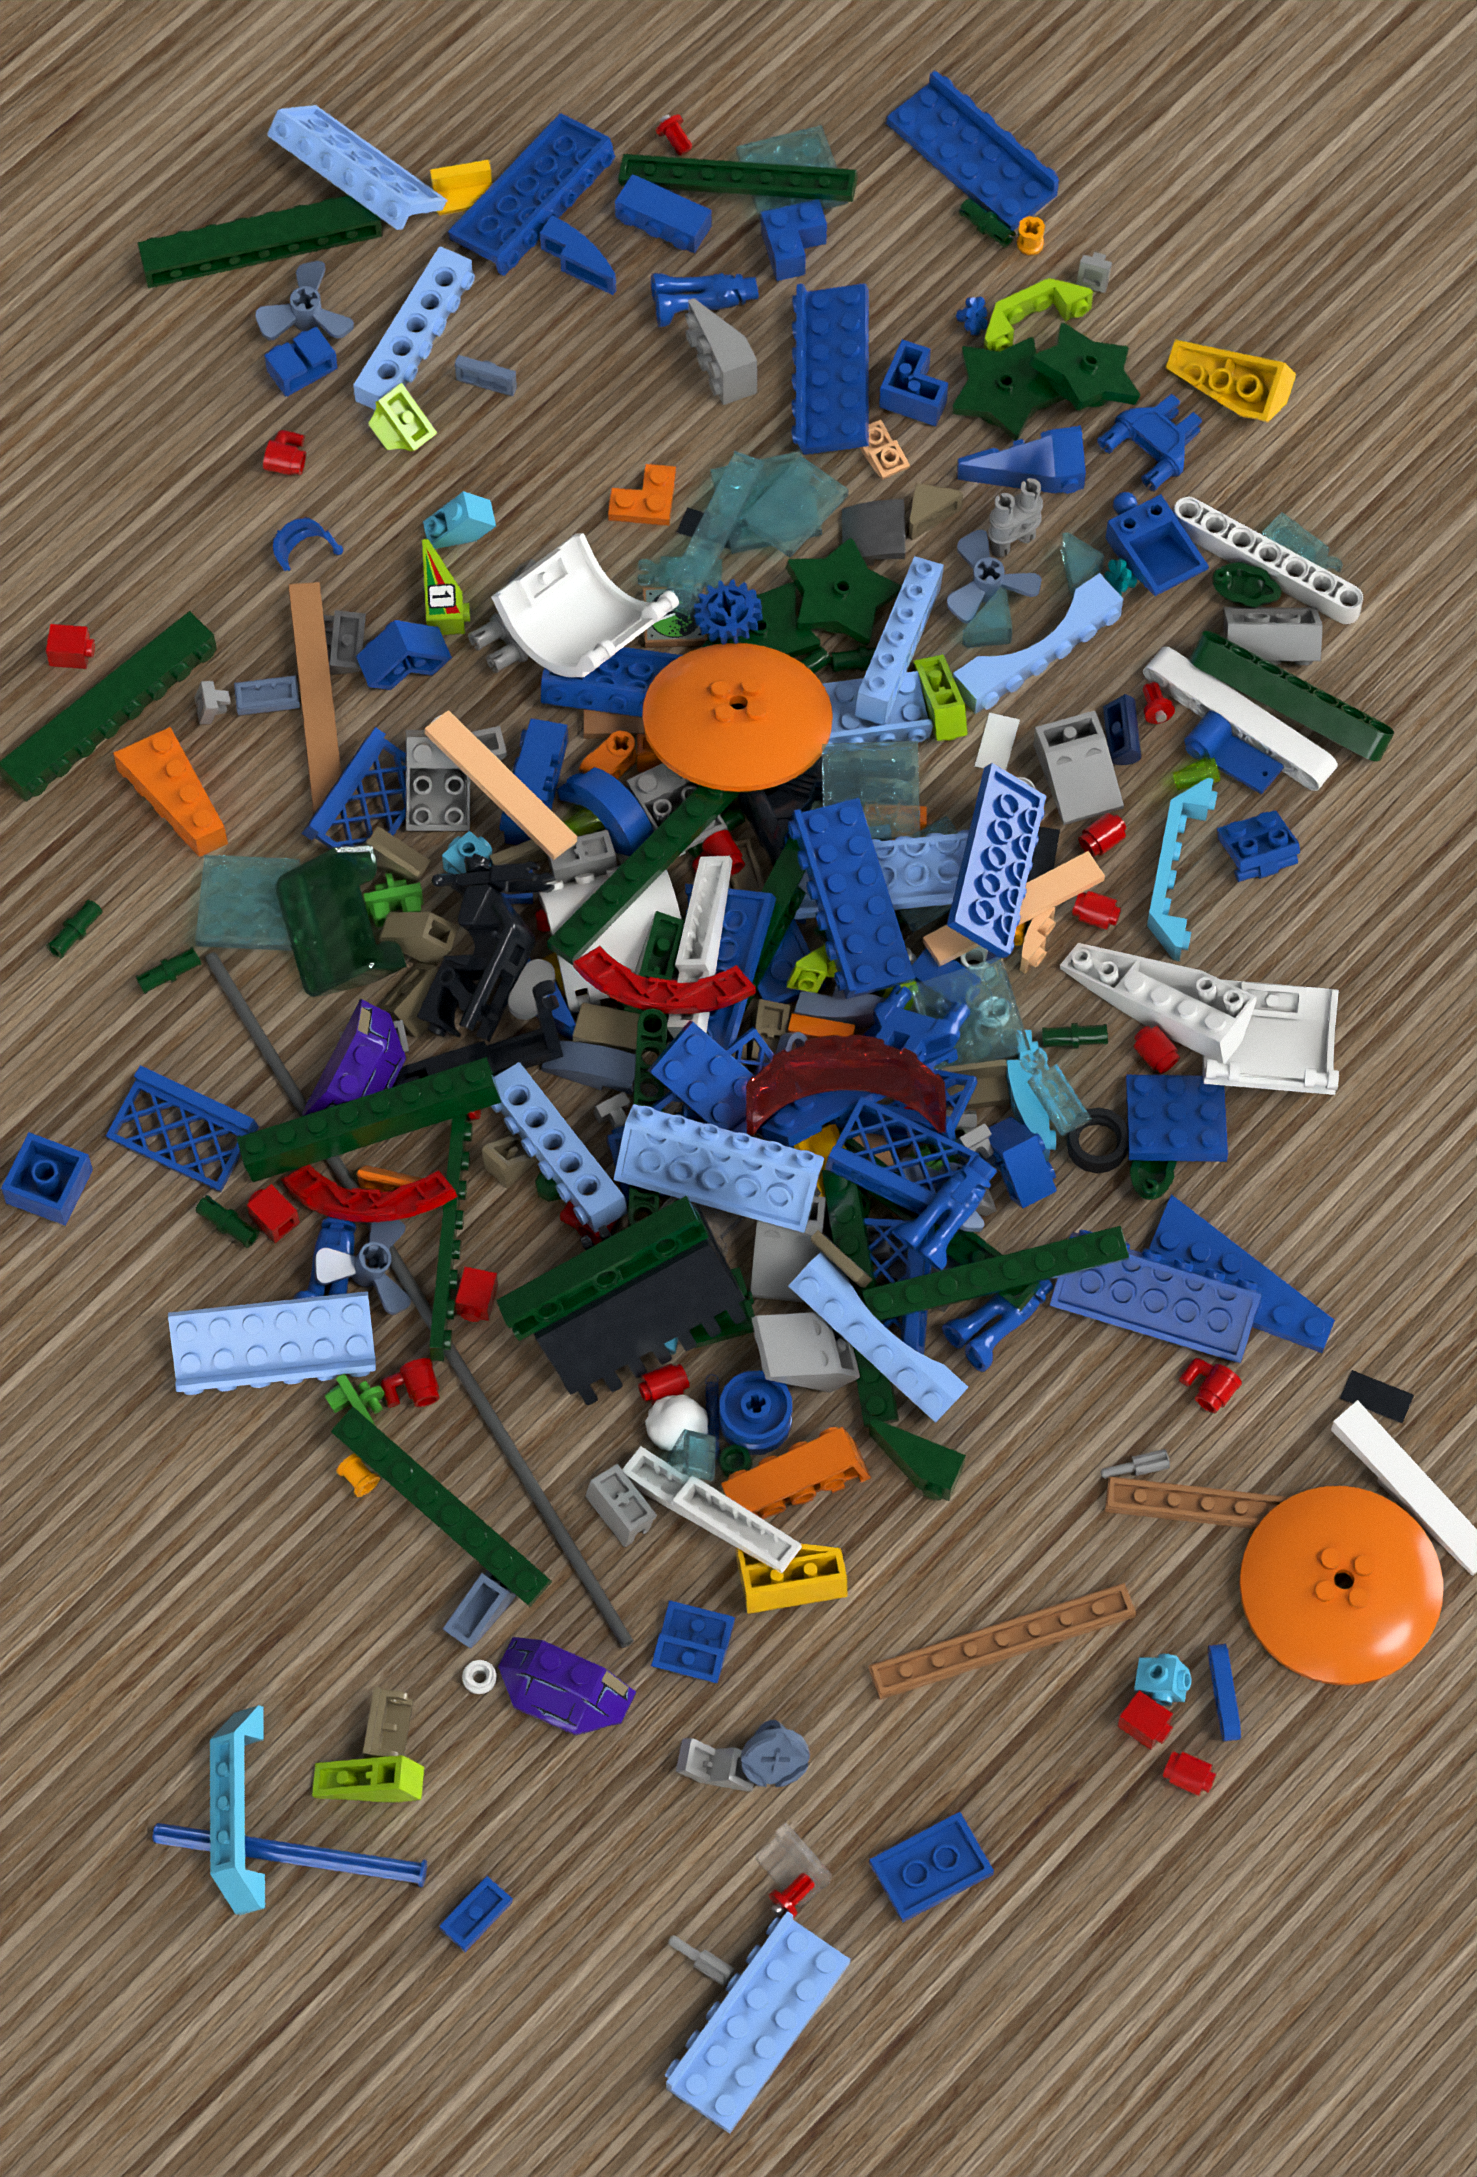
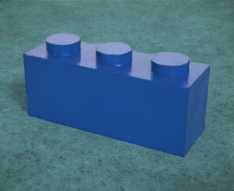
M633 174L615 200L616 218L623 224L633 225L644 230L654 238L664 239L672 243L676 248L680 250L686 249L694 254L712 227L711 209Z

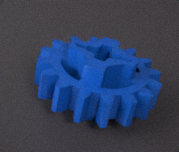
M731 579L729 585L724 586V583L720 580L718 581V588L714 589L708 585V594L700 593L698 595L699 603L694 604L696 625L699 626L702 635L708 633L711 642L719 637L721 638L722 645H725L727 639L731 638L737 644L738 637L741 635L746 639L750 638L749 629L758 630L757 621L762 620L760 598H757L755 589L748 591L747 583L743 582L737 587L735 580ZM725 608L729 609V613H731L730 617L728 616V613L726 612Z

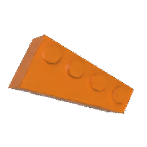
M171 727L113 753L117 771L134 785V789L153 805L155 811L171 824L173 830L199 857L228 844L225 827Z
M842 1426L840 1428H828L819 1434V1438L808 1443L807 1441L798 1442L789 1448V1452L781 1456L773 1455L766 1457L758 1463L759 1466L749 1471H736L721 1485L728 1498L761 1519H766L786 1510L785 1504L787 1503L803 1505L813 1501L817 1494L816 1492L831 1490L834 1493L845 1489L844 1483L850 1479L858 1477L861 1483L871 1479V1476L857 1443Z

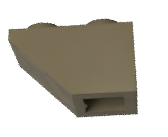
M389 912L386 915L378 940L425 964L436 967L444 959L443 957L451 951L459 926L431 912Z

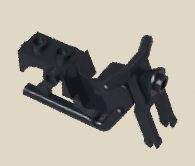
M474 853L472 858L467 856L464 858L466 873H443L432 877L431 882L434 886H449L462 895L463 900L458 916V924L470 933L475 949L472 955L443 957L442 964L417 1015L420 1020L428 1024L426 1030L443 1038L446 1033L460 1038L461 1033L456 1029L454 1022L455 1011L459 1002L460 1009L464 1011L459 1025L473 1031L477 1021L481 1022L482 1024L476 1036L490 1043L507 1007L508 997L527 964L536 943L532 931L502 893L551 892L555 886L551 884L545 885V882L556 880L554 876L549 873L541 875L529 873L532 869H540L536 863L529 861L520 864L494 865L490 867L491 861ZM503 977L491 1005L486 1004L497 978ZM472 980H479L478 985L472 982Z

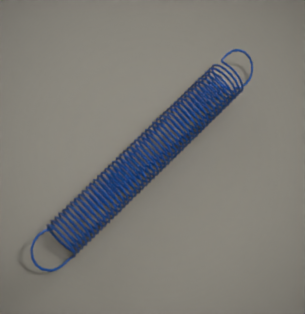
M707 1387L706 1393L715 1395H707L706 1411L708 1416H716L708 1417L711 1418L709 1421H715L708 1424H716L708 1425V1429H715L708 1430V1432L716 1433H708L706 1435V1448L718 1447L716 1444L719 1443V1402H716L719 1401V1391L708 1390L716 1389V1387ZM718 1448L706 1449L708 1452L706 1456L718 1457ZM708 1457V1458H707V1461H708V1459H711V1458H713V1459H717V1458H715V1457Z

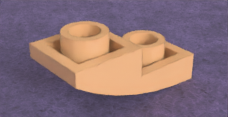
M880 419L869 424V446L859 448L879 477L883 480L910 468V464L897 440H892L882 420Z
M1055 907L1034 917L1028 927L1022 947L1020 971L1024 974L1031 966L1037 967L1046 956V937L1051 933L1056 924L1054 921Z

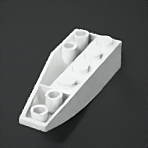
M1077 943L1060 964L1061 970L1117 1009L1145 1026H1150V1028L1158 1026L1169 1039L1212 1060H1217L1221 1064H1225L1242 1043L1256 1003V996L1204 971L1082 943Z

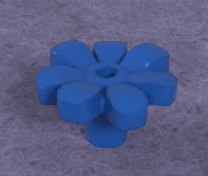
M968 297L966 299L967 308L958 310L956 313L957 321L965 322V329L970 331L971 335H979L980 331L986 330L988 326V321L983 318L987 317V308L984 307L985 300L983 297Z

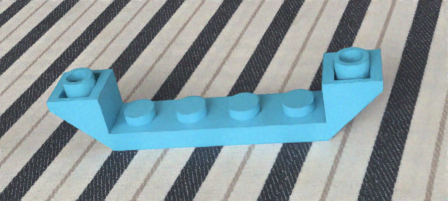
M1212 778L1204 779L1171 799L1147 927L1170 957L1176 961H1180L1181 950L1188 951L1191 932L1185 931L1187 919L1169 916L1171 899L1165 898L1167 888L1174 889L1177 871L1171 870L1172 860L1179 862L1182 843L1176 842L1178 833L1184 834L1187 818L1206 821L1208 809H1215L1218 792L1211 791L1214 780Z
M259 1705L235 1712L210 1739V1874L237 1915L265 1908V1874L245 1870L244 1746L264 1740L263 1706Z

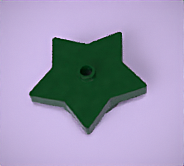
M1061 322L1057 330L1055 345L1033 354L1029 362V366L1046 375L1054 390L1070 401L1078 411L1085 407H1100L1110 401L1136 405L1141 396L1124 371L1129 347L1094 342L1064 322Z
M1029 337L1000 352L969 346L962 347V360L968 381L952 405V414L980 417L985 422L998 426L1012 440L1016 441L1019 440L1028 420L1036 411L1058 403L1065 398L1054 390L1046 375L1029 366L1033 354L1036 353L1033 337Z
M849 538L824 559H788L785 567L802 595L796 624L798 630L821 628L833 633H845L866 646L869 645L872 636L875 612L896 598L902 587L900 584L868 569L852 538Z
M794 582L761 594H756L757 598H760L762 620L757 621V631L748 630L750 638L746 639L741 635L738 637V643L765 646L791 657L816 651L820 647V639L810 629L798 630L796 628L798 617L796 616ZM725 608L726 612L728 613V616L730 617L731 613H729V609ZM717 637L713 642L708 638L702 647L722 644L721 638ZM731 638V639H727V642H726V643H734V642H733V640H732V638Z

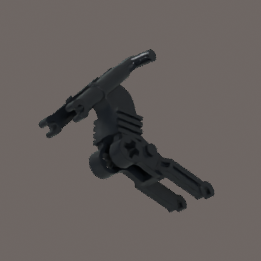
M820 756L804 773L779 785V788L773 794L766 796L764 789L739 792L737 799L741 805V812L746 815L761 847L765 849L774 867L782 852L780 847L785 846L788 821H791L790 818L794 810L800 809L801 813L810 811L814 801L826 800L831 802L838 798H849V800L859 798L860 802L909 806L913 801V792L910 791L907 795L902 796V785L860 783V777L898 779L908 782L915 777L916 768L911 766L909 770H905V760L852 758L848 761H830Z

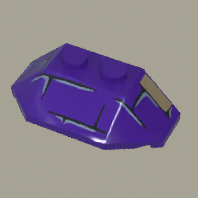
M362 999L359 1000L301 1115L305 1116L392 1088L406 1060V1056L390 1013Z
M513 1637L498 1666L515 1709L575 1736L610 1725L622 1724L636 1695L635 1690L604 1667L543 1640Z

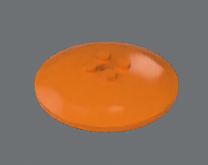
M747 643L710 645L678 657L664 667L650 684L645 695L642 712L646 739L655 755L670 770L698 785L735 792L756 791L775 787L804 773L819 759L830 739L833 718L832 706L827 691L809 668L783 652ZM742 704L745 708L733 709L731 705Z
M1349 1486L1318 1487L1303 1491L1284 1500L1273 1508L1256 1527L1248 1541L1241 1562L1239 1577L1241 1602L1246 1619L1256 1638L1266 1651L1286 1668L1317 1682L1332 1685H1359L1380 1680L1397 1672L1411 1662L1422 1650L1432 1635L1440 1616L1443 1600V1578L1437 1553L1427 1534L1417 1521L1399 1505L1384 1496L1361 1488ZM1338 1573L1348 1574L1353 1581L1352 1587L1348 1589L1339 1588L1335 1584L1334 1576Z

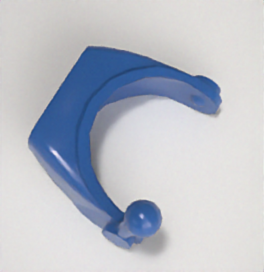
M308 517L287 523L281 531H277L278 533L273 540L274 555L284 571L291 570L288 557L293 547L307 537H323L333 547L335 555H341L344 551L343 547L337 544L328 530L324 531L320 524Z

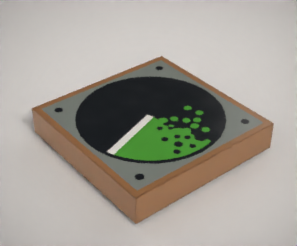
M705 586L643 588L644 602H657L659 596L668 590L672 591L679 600V605L645 630V648L703 646L707 640V634L702 635L699 626L696 625L694 604L699 603L698 595L700 593L705 594Z

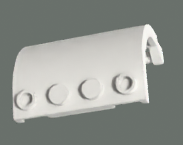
M584 533L574 534L491 596L507 630L524 652L542 667L564 677H585L679 605L677 596L669 590L660 595L657 602H644L629 596L619 589L599 566Z
M620 866L607 869L605 875L594 877L593 873H586L576 876L574 882L563 884L562 880H555L545 883V885L551 884L555 886L549 893L538 892L539 901L546 913L551 934L553 935ZM667 870L634 901L582 956L601 946L617 962L631 969L632 973L635 972L654 913L659 911L681 919L678 903ZM557 955L566 1004L571 1014L578 1013L582 1003L601 1006L600 1000L609 998V996L587 982L573 968V965ZM679 973L673 974L671 980H678ZM587 988V994L576 996L575 990Z
M1223 980L1256 996V1003L1242 1043L1225 1064L1218 1063L1217 1060H1212L1203 1055L1202 1076L1204 1084L1335 1095L1339 1081V1071L1333 1069L1339 990Z

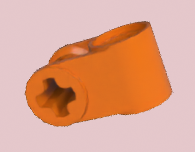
M622 730L612 733L595 751L587 755L579 767V772L585 774L596 767L618 780L635 764L637 759L635 740L632 734Z

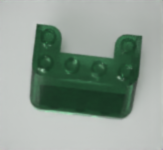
M372 845L334 847L281 875L277 881L276 893L301 982L309 996H326L372 984L407 967L402 949L397 942L384 941L378 945L375 942L360 889L361 885L374 878L377 871V861Z

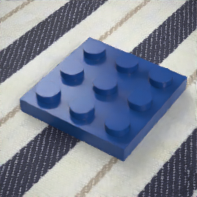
M1126 1074L1129 1160L1227 1162L1228 1146L1224 1085L1204 1084L1203 1076Z

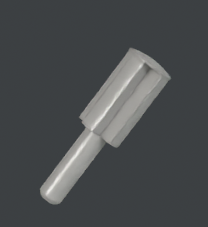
M1165 1449L1133 1456L1132 1462L1102 1469L1101 1476L1105 1479L1109 1476L1114 1477L1130 1472H1135V1475L1139 1476L1170 1468L1169 1456Z
M675 1935L670 1937L668 1944L695 1961L693 1967L722 1986H725L731 1979L735 1968L705 1949L703 1952H699Z

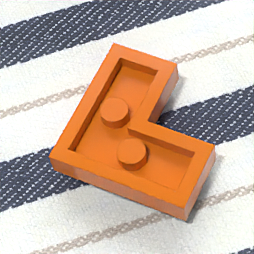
M646 464L642 490L612 488L608 520L670 526L676 466Z

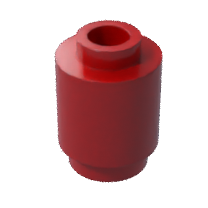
M1106 813L1082 831V835L1078 837V841L1085 852L1089 851L1093 858L1097 855L1102 856L1126 838L1125 830L1127 828L1124 821L1115 814L1113 816L1110 813Z
M1088 891L1087 893L1082 892L1078 894L1072 915L1079 917L1078 921L1108 930L1110 925H1117L1122 908L1117 907L1118 900Z
M1146 1026L1134 1037L1136 1043L1133 1048L1152 1070H1158L1160 1074L1170 1070L1181 1058L1177 1054L1178 1049L1158 1026L1153 1028Z
M670 1363L641 1375L642 1382L638 1384L644 1402L650 1401L652 1405L662 1397L684 1394L683 1390L690 1388L688 1377L680 1363L674 1366Z
M1173 1751L1163 1772V1777L1169 1779L1170 1784L1200 1796L1202 1791L1209 1793L1217 1774L1211 1772L1212 1764L1188 1753L1182 1752L1179 1754Z

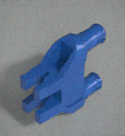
M1170 394L1156 407L1133 408L1121 412L1115 418V425L1097 439L1098 445L1102 449L1105 448V452L1108 454L1113 452L1118 445L1128 438L1154 458L1158 464L1141 477L1146 487L1152 484L1149 490L1153 492L1169 477L1179 476L1183 473L1185 446L1200 433L1198 426L1202 423V419L1194 412L1177 426L1171 422L1179 414L1177 407L1180 405V400L1173 394Z
M895 985L885 1002L878 1003L873 1009L878 1034L870 1046L871 1051L876 1053L872 1058V1064L884 1068L895 1052H899V1060L905 1061L900 1068L901 1073L913 1076L924 1060L944 1054L956 1045L960 1039L959 1030L970 1016V1009L963 1003L959 1006V1002H953L943 1019H935L904 1009L912 998L911 991L905 986L901 989V985Z

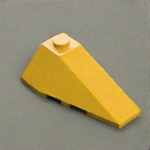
M1176 339L1166 365L1167 370L1239 416L1269 422L1287 404L1296 377L1293 370L1284 362Z

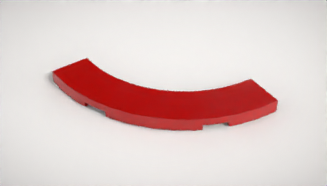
M601 946L573 962V968L596 989L619 1002L641 1010L654 1008L665 1014L703 1013L728 1007L756 993V987L737 965L716 975L698 979L697 982L677 983V980H665L654 977L648 979L632 973L631 969L617 962Z
M310 1164L301 1167L281 1180L289 1193L303 1205L326 1216L353 1222H385L409 1218L428 1212L458 1197L455 1189L439 1170L423 1179L399 1186L396 1190L380 1192L379 1189L352 1188L350 1190L337 1186L336 1182L321 1175Z

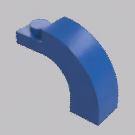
M594 767L585 774H574L566 780L565 784L556 789L560 800L582 805L599 818L609 832L615 853L631 856L654 832L645 811L631 792L615 777L599 768Z

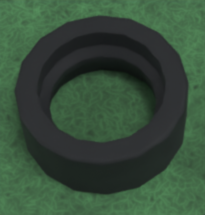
M1098 1107L1081 1112L1071 1122L1066 1145L1070 1158L1075 1165L1087 1172L1104 1173L1115 1169L1122 1163L1127 1154V1124L1121 1116L1109 1109ZM1092 1125L1108 1127L1114 1131L1117 1137L1115 1150L1105 1156L1088 1154L1082 1150L1079 1144V1135L1082 1130Z

